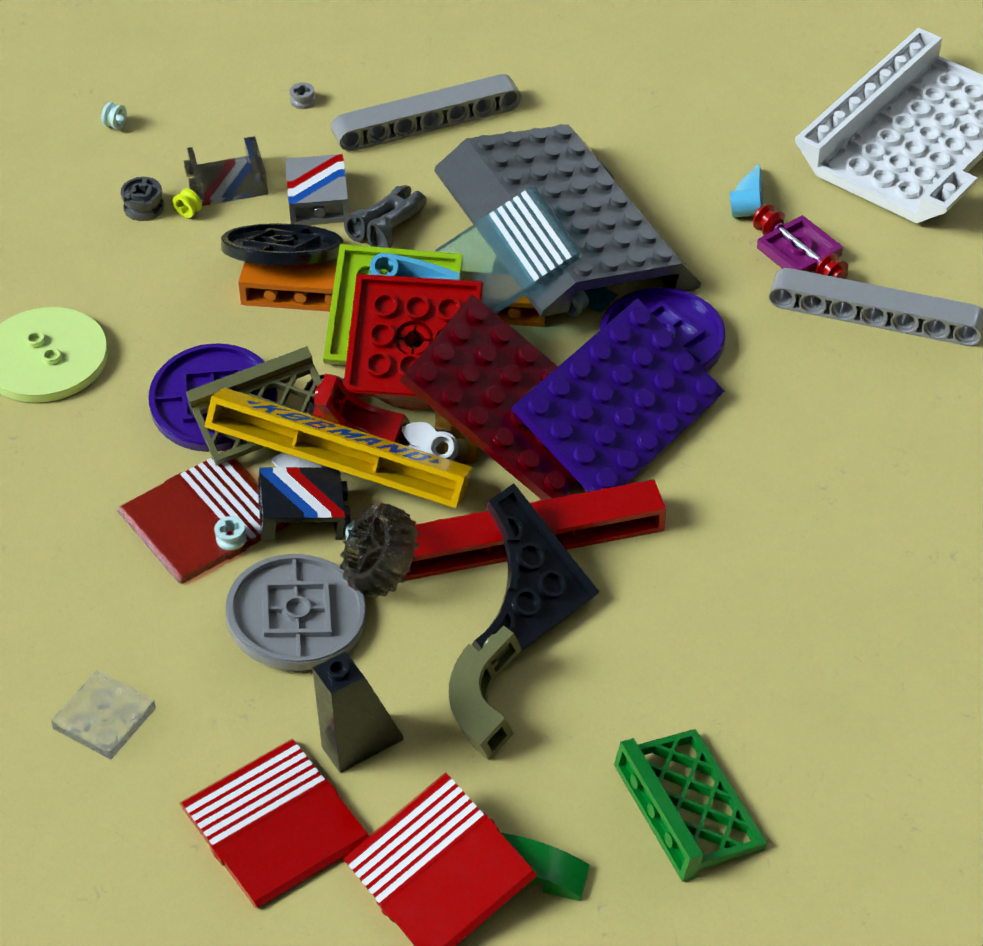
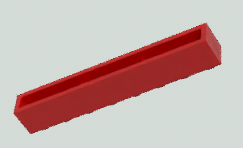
M655 479L530 503L566 550L665 531L666 507ZM489 511L391 529L392 552L401 582L507 561L502 536Z

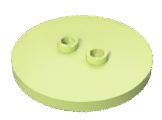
M62 307L32 309L3 321L0 324V394L21 402L42 403L60 400L85 389L101 374L108 358L107 341L100 325L82 312Z

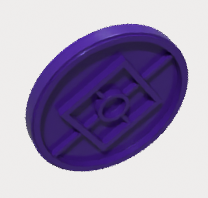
M672 288L638 290L615 301L602 318L600 330L638 298L706 371L710 370L718 362L723 353L725 327L720 315L708 302L686 291Z
M221 343L195 346L173 356L157 371L149 389V407L156 427L167 439L181 447L209 452L196 419L189 408L186 391L265 361L250 350L236 345ZM274 387L267 390L263 398L278 403L277 388ZM207 413L202 414V417H203V419H204L205 422H206ZM209 431L211 437H213L214 433ZM220 435L215 447L217 451L232 449L235 440Z

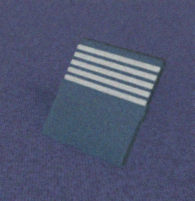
M536 187L526 189L493 212L488 213L476 221L474 225L435 251L463 254L461 280L483 281L482 302L496 314L522 296L525 297L540 287L542 283L580 259L583 254Z

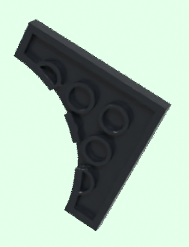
M512 484L485 505L493 517L504 542L507 555L508 577L503 602L495 619L487 630L471 644L478 651L483 648L487 638L492 634H496L503 625L514 633L522 650H524L599 593V590L515 484Z

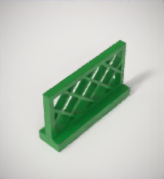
M696 729L637 744L634 738L620 742L614 766L682 882L696 878L700 869L765 850L767 842ZM691 743L697 753L696 759L675 751L676 747ZM653 753L667 760L662 768L648 762L644 755ZM674 761L692 768L689 776L686 777L668 770L670 762ZM695 771L710 775L715 782L714 786L711 787L693 780ZM663 779L683 786L684 789L681 796L665 791L662 786ZM688 789L708 796L709 799L706 806L686 799L685 796ZM716 799L728 804L733 811L732 815L729 816L711 809L712 800ZM680 808L702 816L699 825L697 826L683 820L679 814ZM708 818L726 825L727 828L724 836L703 828L705 819ZM734 828L746 833L751 841L741 843L728 838L730 829ZM698 837L720 845L719 850L704 855L697 844Z

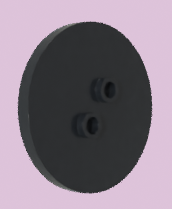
M286 223L255 224L237 227L227 231L221 237V250L227 256L241 261L267 265H306L326 262L338 257L339 246L343 244L342 237L333 231L315 226Z

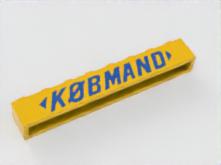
M225 387L211 396L204 426L453 508H457L464 499L473 468Z

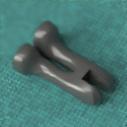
M408 185L396 186L390 194L366 209L356 210L346 217L344 229L353 241L360 242L367 237L370 246L391 248L393 245V228L418 214L426 204V196L420 191H415L411 194V187Z

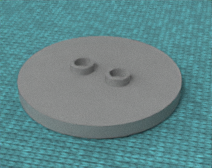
M278 555L253 564L234 581L226 600V623L234 642L254 660L281 670H313V667L345 651L347 654L350 653L361 639L366 624V599L357 581L337 564L311 555Z

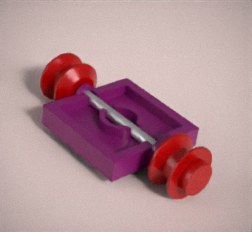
M767 204L757 209L754 214L753 227L756 230H762L764 235L757 240V249L782 269L791 268L807 272L815 271L817 274L842 279L847 278L848 263L839 261V257L842 256L843 246L802 215L784 225L785 214L782 211H776V207L773 204Z

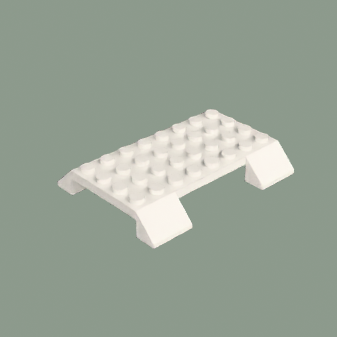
M917 28L795 137V143L817 177L914 223L946 213L977 183L978 177L968 172L983 158V75L939 56L942 37Z

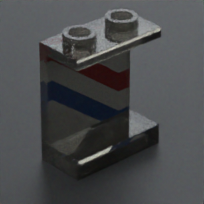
M255 136L244 138L246 156L197 165L193 147L187 148L189 160L183 161L186 177H192L188 179L189 188L199 196L202 206L268 194L266 170Z

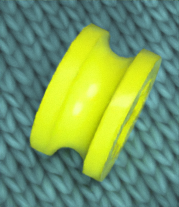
M189 188L183 189L180 194L173 197L172 201L175 209L185 218H191L195 212L202 209V202L199 196Z

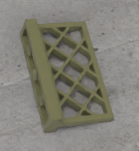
M308 346L186 391V396L192 415L196 419L212 459L217 466L265 446L204 427L205 421L202 414L208 413L212 395L225 387L284 406L289 394L292 393L306 398L299 411L306 413L311 400L314 401L315 390L322 381L314 366ZM310 374L313 385L309 392L294 387L298 378ZM275 387L283 390L284 393L280 402L276 403L263 398L266 391ZM209 431L214 433L213 437H211ZM220 435L235 440L232 449L218 454L215 445Z

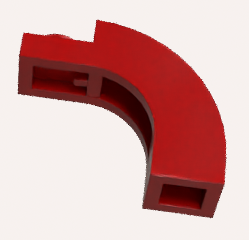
M325 373L322 383L317 386L314 394L315 408L313 415L315 417L405 446L407 445L408 441L403 435L402 427L410 424V421L405 414L382 409L358 399L346 389L338 376Z

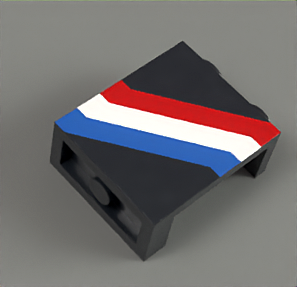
M259 467L258 504L261 540H275L276 522H334L335 539L342 540L344 526H348L350 523V506H344V501H347L348 486L347 481H341L340 471L329 467Z

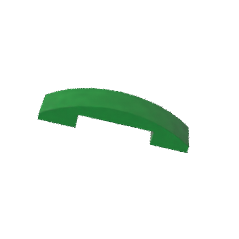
M500 832L538 875L531 882L543 884V893L581 901L590 869L588 863L553 846Z

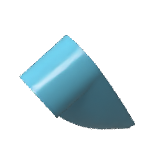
M760 164L756 165L738 183L735 191L730 192L733 218L752 216L758 208L763 206Z
M390 253L375 255L371 260L369 271L370 275H382L380 274V269L387 270L386 276L459 280L460 273L450 269Z

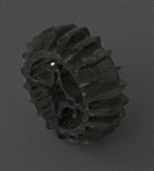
M381 503L379 506L373 504L369 510L362 511L361 518L354 519V526L352 529H348V538L343 542L345 548L340 554L344 559L340 565V569L344 570L343 579L348 582V586L353 588L354 591H360L361 594L369 597H386L389 591H396L398 583H404L406 572H411V562L417 559L414 556V551L419 547V544L415 541L419 532L415 529L416 521L410 518V514L393 505Z

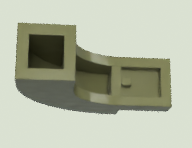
M504 625L496 634H492L487 638L480 651L470 644L466 646L453 667L449 682V702L452 713L467 740L488 760L514 734L506 718L488 704V694L493 681L522 651L514 633Z

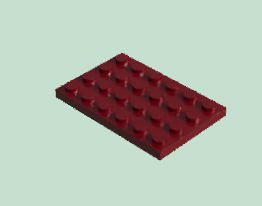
M472 294L399 381L541 500L564 497L576 481L572 474L511 410L520 399L558 366Z

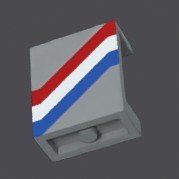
M343 154L285 159L291 224L316 225L344 222L345 218L349 216Z

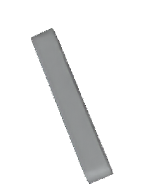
M500 74L344 113L333 119L331 130L343 150L354 151L511 111L519 106L522 101V95L509 75Z
M783 268L777 271L769 293L770 302L781 309L965 346L979 343L983 333V309L980 306L802 270Z

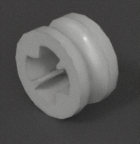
M297 83L290 88V101L293 107L307 109L314 105L315 92L311 84Z

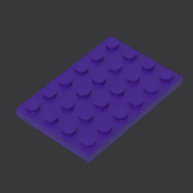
M637 298L520 399L511 410L585 490L590 492L602 488L622 486L628 483L725 391Z

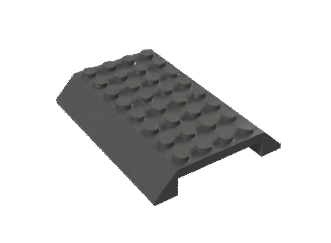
M569 124L466 138L435 166L434 172L541 317L568 312L573 292L656 277H662L672 289L685 291L700 288L701 282L674 249L651 226L614 181V176ZM523 191H526L572 257L569 259L565 258L521 195ZM518 196L563 260V263L558 265L513 200L514 197ZM506 202H511L554 264V269H549L505 205ZM503 207L547 271L545 275L542 276L497 208ZM491 212H495L539 279L533 280L489 215Z

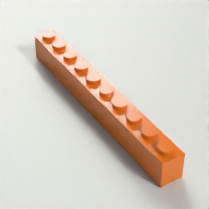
M244 261L238 282L241 305L330 312L337 264L267 265ZM462 273L461 280L484 282L482 302L507 324L545 327L546 316L541 317L512 277Z

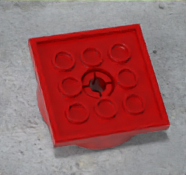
M357 274L343 384L346 389L355 397L378 398L386 404L402 409L419 410L431 408L399 380L472 294L481 302L483 301L484 282ZM413 342L422 343L421 346L414 348L413 354V350L409 345Z

